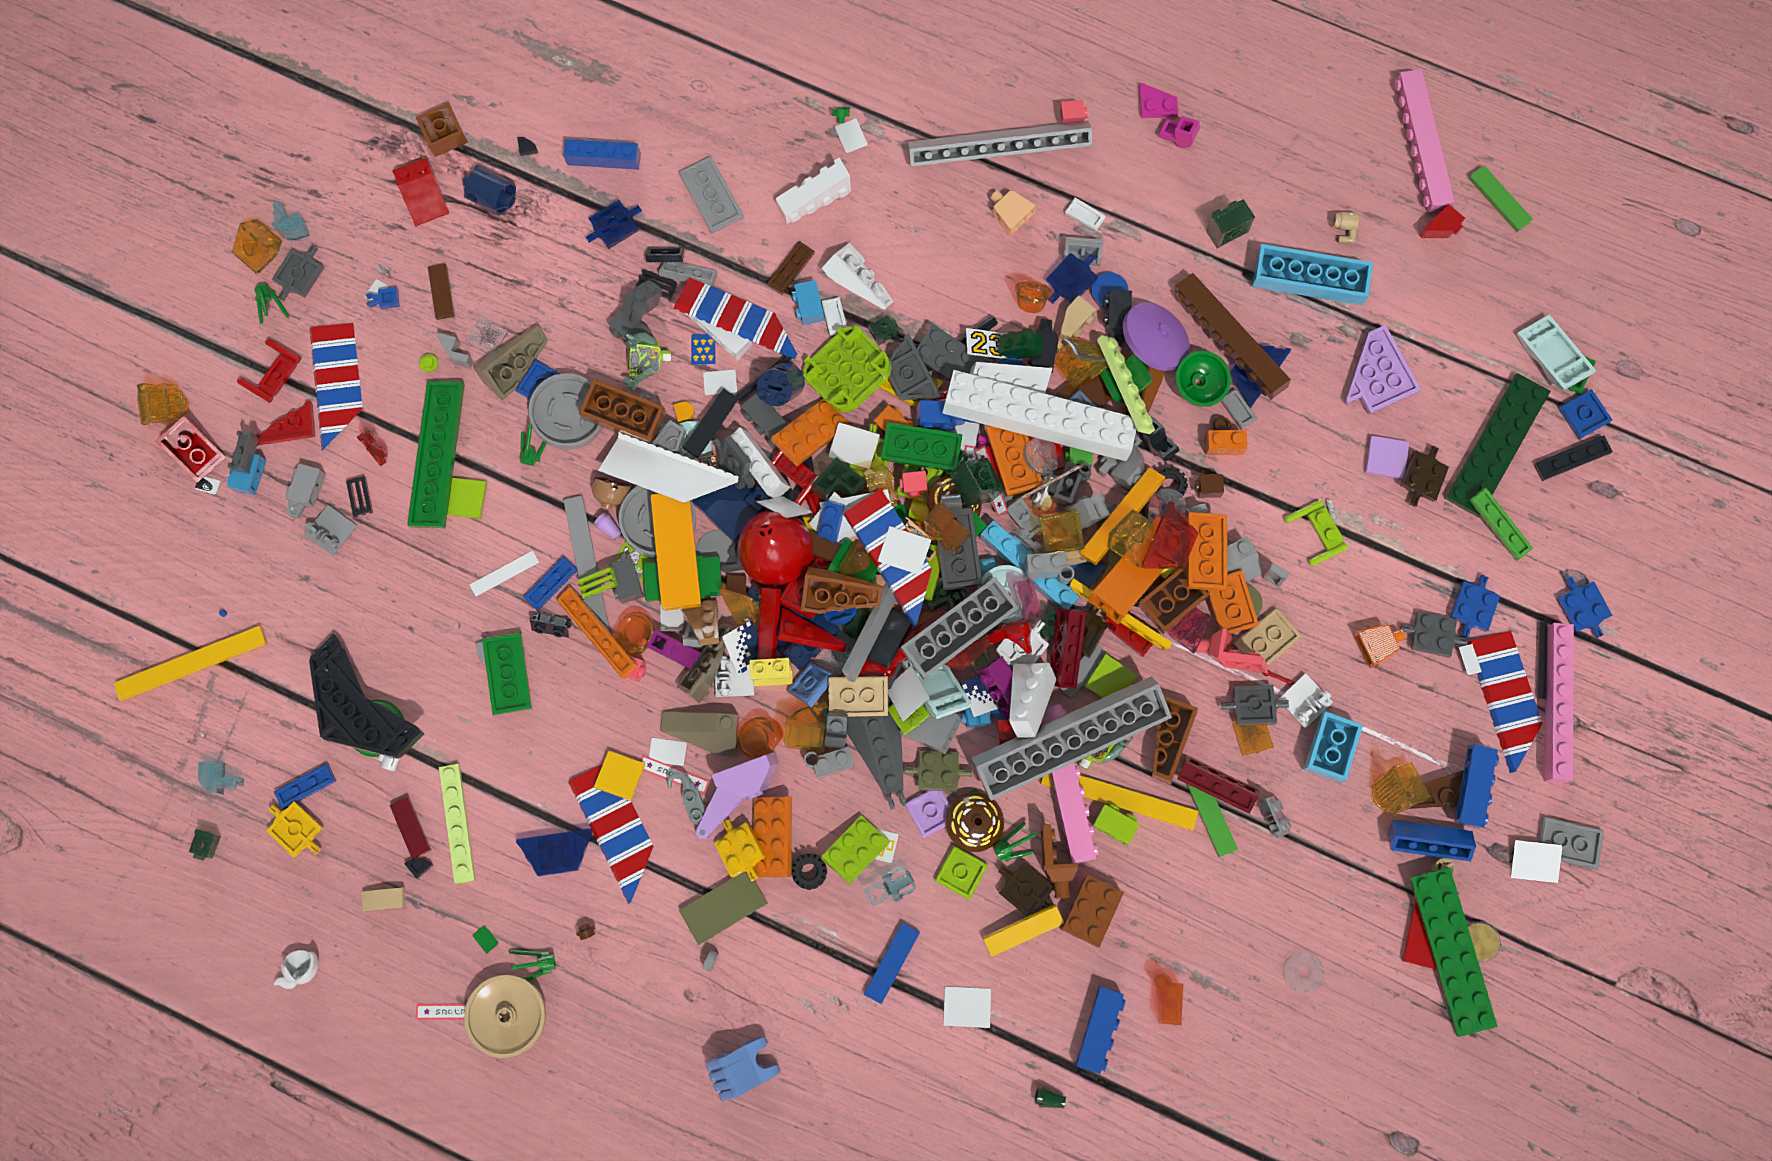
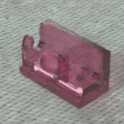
M1032 579L1013 584L1023 621L1042 617Z

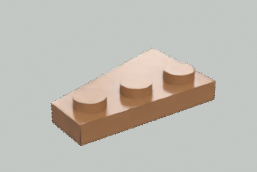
M717 600L701 601L702 607L680 609L687 623L692 628V632L700 646L719 644Z

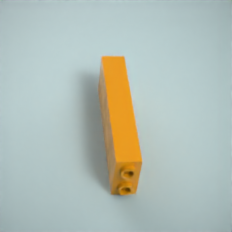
M655 492L654 495H651L662 609L663 611L702 607L691 500L683 503Z

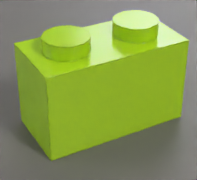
M1112 804L1108 806L1103 805L1092 827L1128 846L1140 823L1136 822L1137 818L1128 813L1126 816L1119 812L1120 809Z

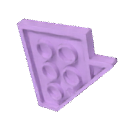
M1386 325L1367 334L1345 400L1347 405L1361 399L1370 415L1421 390Z

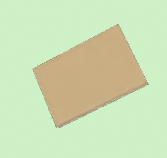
M1276 607L1259 622V626L1251 628L1233 644V647L1240 651L1241 654L1248 655L1249 652L1261 654L1260 656L1264 658L1269 666L1303 636Z
M888 676L857 677L855 682L848 681L846 677H828L829 712L848 714V717L888 716Z

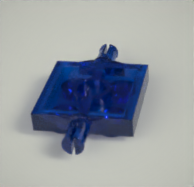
M619 199L588 218L594 232L585 236L586 240L590 243L599 238L604 242L607 249L612 248L639 231L633 217L642 212L641 208L637 205L628 210Z
M1070 253L1045 279L1055 291L1047 300L1054 304L1059 297H1062L1072 303L1078 296H1082L1098 279V276L1089 267L1096 257L1090 253L1083 261Z

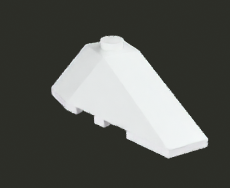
M848 243L836 252L822 269L834 282L885 310L894 301L884 286L876 282L874 279L875 273L867 269L864 264L866 261L864 257Z

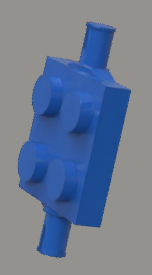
M1485 575L1480 576L1478 585H1473L1466 581L1461 582L1450 618L1457 619V621L1464 625L1461 637L1469 638L1471 628H1477L1484 632L1489 631L1500 595L1490 592L1485 588L1489 579Z
M1573 576L1565 579L1570 590L1558 597L1557 600L1569 623L1574 624V632L1591 628L1596 638L1603 636L1604 634L1599 624L1613 615L1595 582L1577 586Z

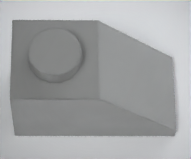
M1133 446L1128 460H1121L1111 472L1116 483L1128 490H1131L1145 473L1144 457L1136 446Z

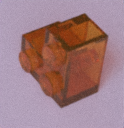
M940 502L924 519L926 534L931 540L935 541L936 539L939 541L941 547L947 552L952 551L956 554L970 537V530L954 519V513Z

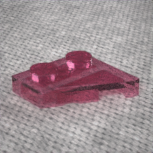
M1195 608L1174 626L1168 634L1173 640L1194 654L1208 627L1210 619L1208 615Z

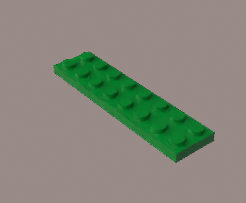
M427 382L407 526L411 528L446 529L465 384L462 382Z
M1450 867L1409 877L1456 1036L1461 1037L1498 1027Z

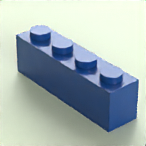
M565 139L563 156L567 165L639 170L641 152L638 143Z
M1476 744L1468 745L1454 823L1477 829L1484 828V825L1487 824L1489 818L1487 808L1492 801L1490 791L1496 779L1494 769L1499 762L1498 749Z
M1392 819L1388 832L1390 850L1471 862L1476 849L1473 831Z
M1098 987L1075 1066L1101 1074L1102 1070L1105 1071L1108 1059L1105 1058L1107 1050L1111 1051L1114 1039L1111 1038L1113 1030L1117 1031L1120 1022L1117 1016L1119 1011H1123L1126 1002L1123 999L1124 994Z

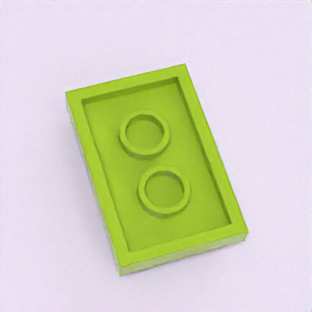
M861 815L821 856V859L850 886L887 847L890 841Z

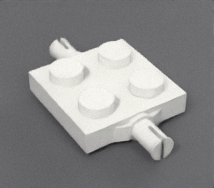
M1038 619L1033 628H1031V654H1026L1019 645L1009 639H1004L995 652L1003 656L1010 669L1013 667V664L1036 663L1050 644L1039 634V631L1045 625L1044 622L1041 623L1042 620Z

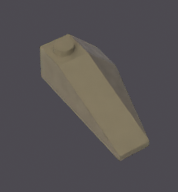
M539 325L488 355L473 368L482 382L503 400L517 389L520 384L519 381L528 372L533 360L537 359L548 339Z
M723 624L719 628V644L707 645L677 685V688L699 703L708 697L709 690L713 685L726 647L722 636L731 632V628Z
M662 712L660 731L716 755L736 756L740 718L737 714Z

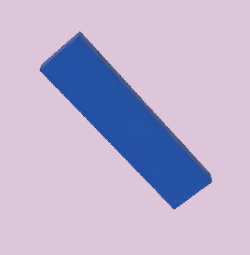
M902 923L866 989L865 996L879 1004L883 1003L920 932Z

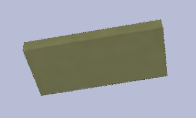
M742 872L683 907L679 912L697 944L700 945L768 903L756 882L750 880L747 872Z

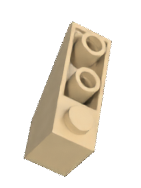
M1078 296L1066 310L1056 351L1057 355L1062 351L1066 352L1070 347L1064 338H1071V341L1074 338L1077 339L1083 333L1085 325L1089 326L1096 318L1094 316L1096 309L1081 296Z

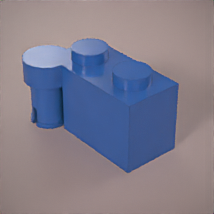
M919 400L916 406L917 427L951 431L957 425L965 424V419L943 414L945 401Z

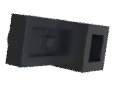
M1151 417L1155 431L1151 434L1139 432V435L1147 449L1153 455H1158L1166 462L1180 451L1179 446L1166 436L1164 426L1154 417Z

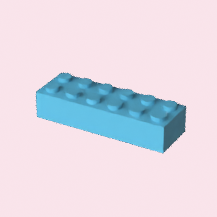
M1261 244L1257 252L1252 287L1364 305L1369 296L1373 262Z

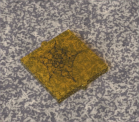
M1236 722L1232 723L1242 756L1253 753L1259 754L1260 751L1274 748L1267 725L1237 726Z

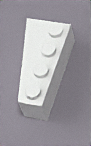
M840 158L834 160L835 164L830 168L825 166L820 169V173L816 177L809 176L800 187L794 186L775 198L777 207L787 224L796 222L805 214H812L817 208L823 205L827 206L833 200L849 194L851 191L850 175Z
M976 362L970 370L971 375L1044 394L1052 372V368Z
M1049 663L1013 664L1010 723L1017 738L1036 737L1056 682V677Z

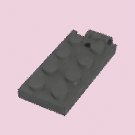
M960 493L941 496L943 511L933 512L943 589L951 590L982 586L972 507L962 509Z

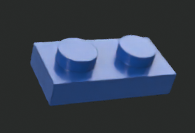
M825 500L818 531L819 537L834 543L837 542L845 509L844 504Z

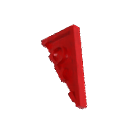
M305 402V405L297 411L293 410L286 417L271 424L268 430L261 434H256L255 436L259 438L257 446L315 437L312 402Z
M782 608L778 640L845 652V642Z

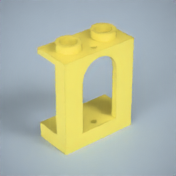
M790 659L750 660V680H754V687L792 685L793 667Z

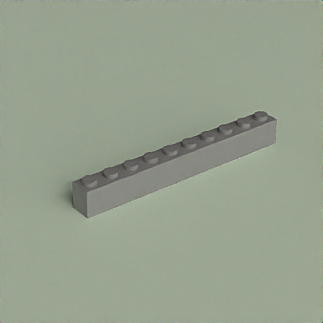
M1089 121L910 141L908 142L909 160L912 167L1092 146V127Z

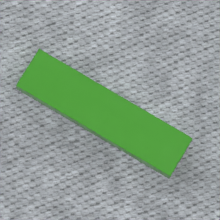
M1482 166L1470 175L1469 180L1516 232L1533 220L1485 166Z
M1483 488L1469 500L1515 560L1521 559L1533 549L1487 488Z
M1186 784L1218 857L1238 850L1215 797Z

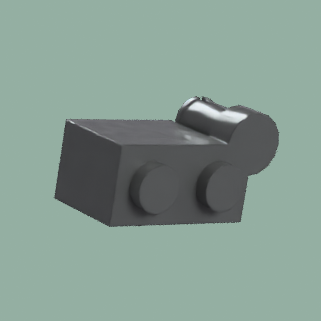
M648 279L626 294L621 311L630 317L632 324H641L643 315L658 306L663 289Z
M1067 462L1062 474L1077 467V465ZM1084 462L1080 464L1083 467L1060 479L1053 496V503L1064 507L1072 504L1080 481L1086 482L1091 476L1090 464Z

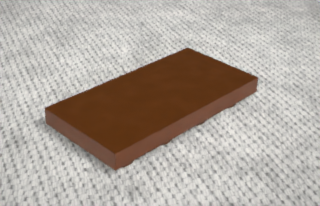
M1097 364L1054 395L1055 397L1069 400L1080 390L1097 408H1102L1113 400L1099 373L1101 369Z

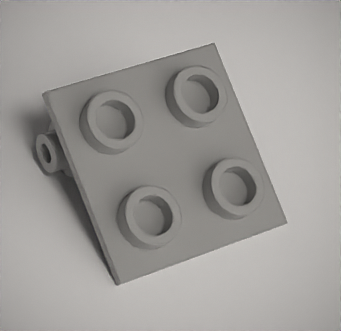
M327 505L313 523L308 522L305 525L306 532L304 535L334 556L357 526Z
M1272 796L1260 801L1262 804L1260 807L1264 815L1272 813L1265 816V819L1271 816L1274 817V820L1267 823L1276 822L1269 826L1272 835L1278 838L1291 833V824L1288 818L1283 816L1281 811L1283 806L1280 799Z

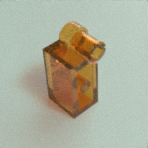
M1158 974L1154 978V985L1159 989L1158 1023L1181 1025L1183 984L1171 983L1168 975Z

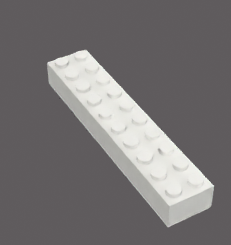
M953 370L942 412L943 414L1127 461L1132 452L1136 433V426L1131 416Z

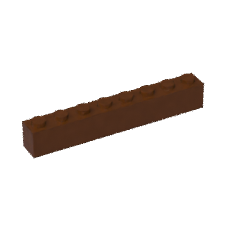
M1191 273L1175 285V298L1180 303L1183 302L1189 314L1194 315L1198 319L1200 326L1210 332L1212 339L1222 345L1223 351L1228 356H1232L1237 367L1247 373L1248 379L1259 386V390L1264 396H1268L1272 400L1289 387L1291 379L1194 273Z

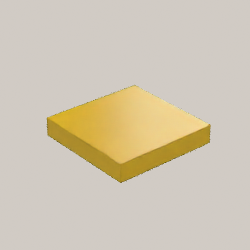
M608 751L594 788L632 801L645 768V763Z

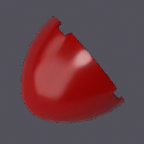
M772 510L763 511L748 520L739 536L737 546L738 558L743 570L750 578L764 585H784L795 580L807 569L813 557V538L810 531L795 516L786 518L779 512Z

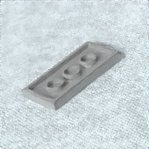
M711 156L679 171L681 179L711 234L744 218Z

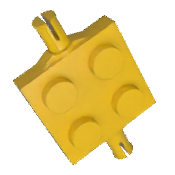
M293 802L282 812L275 804L270 806L271 808L268 811L276 817L273 824L266 830L271 837L292 857L296 858L307 847L314 855L319 853L318 851L321 848L313 841L323 827L297 802Z
M727 819L722 823L727 833L714 844L730 877L734 878L742 872H747L750 880L755 881L758 879L754 867L766 856L749 823L745 822L738 828H733L730 819Z

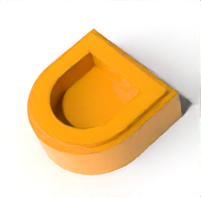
M680 402L673 404L678 423L689 421L694 417L695 410L691 403Z

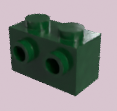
M1028 328L1018 332H1008V334L1000 335L998 353L1007 358L1016 359L1041 355L1043 337Z

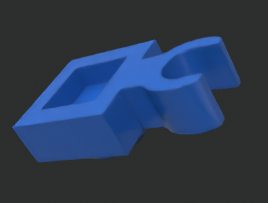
M397 287L378 289V295L366 294L367 299L373 298L372 302L366 303L368 307H375L378 304L381 309L400 307Z

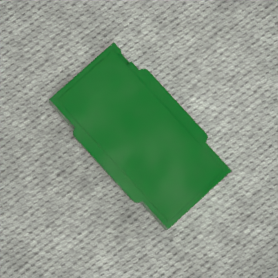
M701 555L696 556L701 599L709 596L723 595L720 556L703 558ZM657 562L643 563L646 602L661 601Z

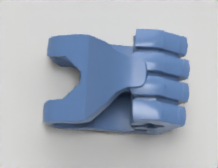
M766 1036L754 1038L744 1043L737 1050L729 1054L722 1053L705 1063L707 1070H712L709 1073L710 1080L712 1082L717 1081L713 1084L715 1091L721 1090L718 1093L721 1101L739 1097L780 1073V1068L776 1064L763 1066L756 1063L755 1057L757 1052L767 1045Z

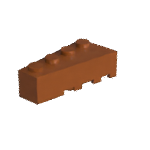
M1164 696L1172 718L1157 725L1152 778L1171 785L1198 713V708Z

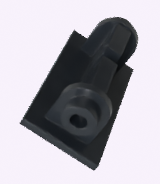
M541 613L534 614L533 618H530L532 631L539 634L546 633L556 637L569 638L568 628H571L572 621H569L568 618L555 616L554 621L551 622V615Z

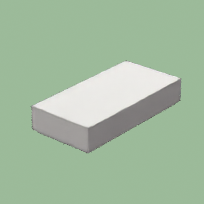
M1077 198L1073 199L1065 211V215L1095 233L1106 218L1105 215Z
M840 297L822 301L830 337L838 334L836 329L840 326L842 328L847 327Z

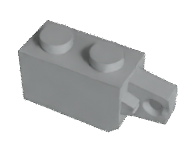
M298 464L292 475V483L286 490V499L289 501L286 513L288 516L300 519L305 508L315 506L326 476L320 469Z

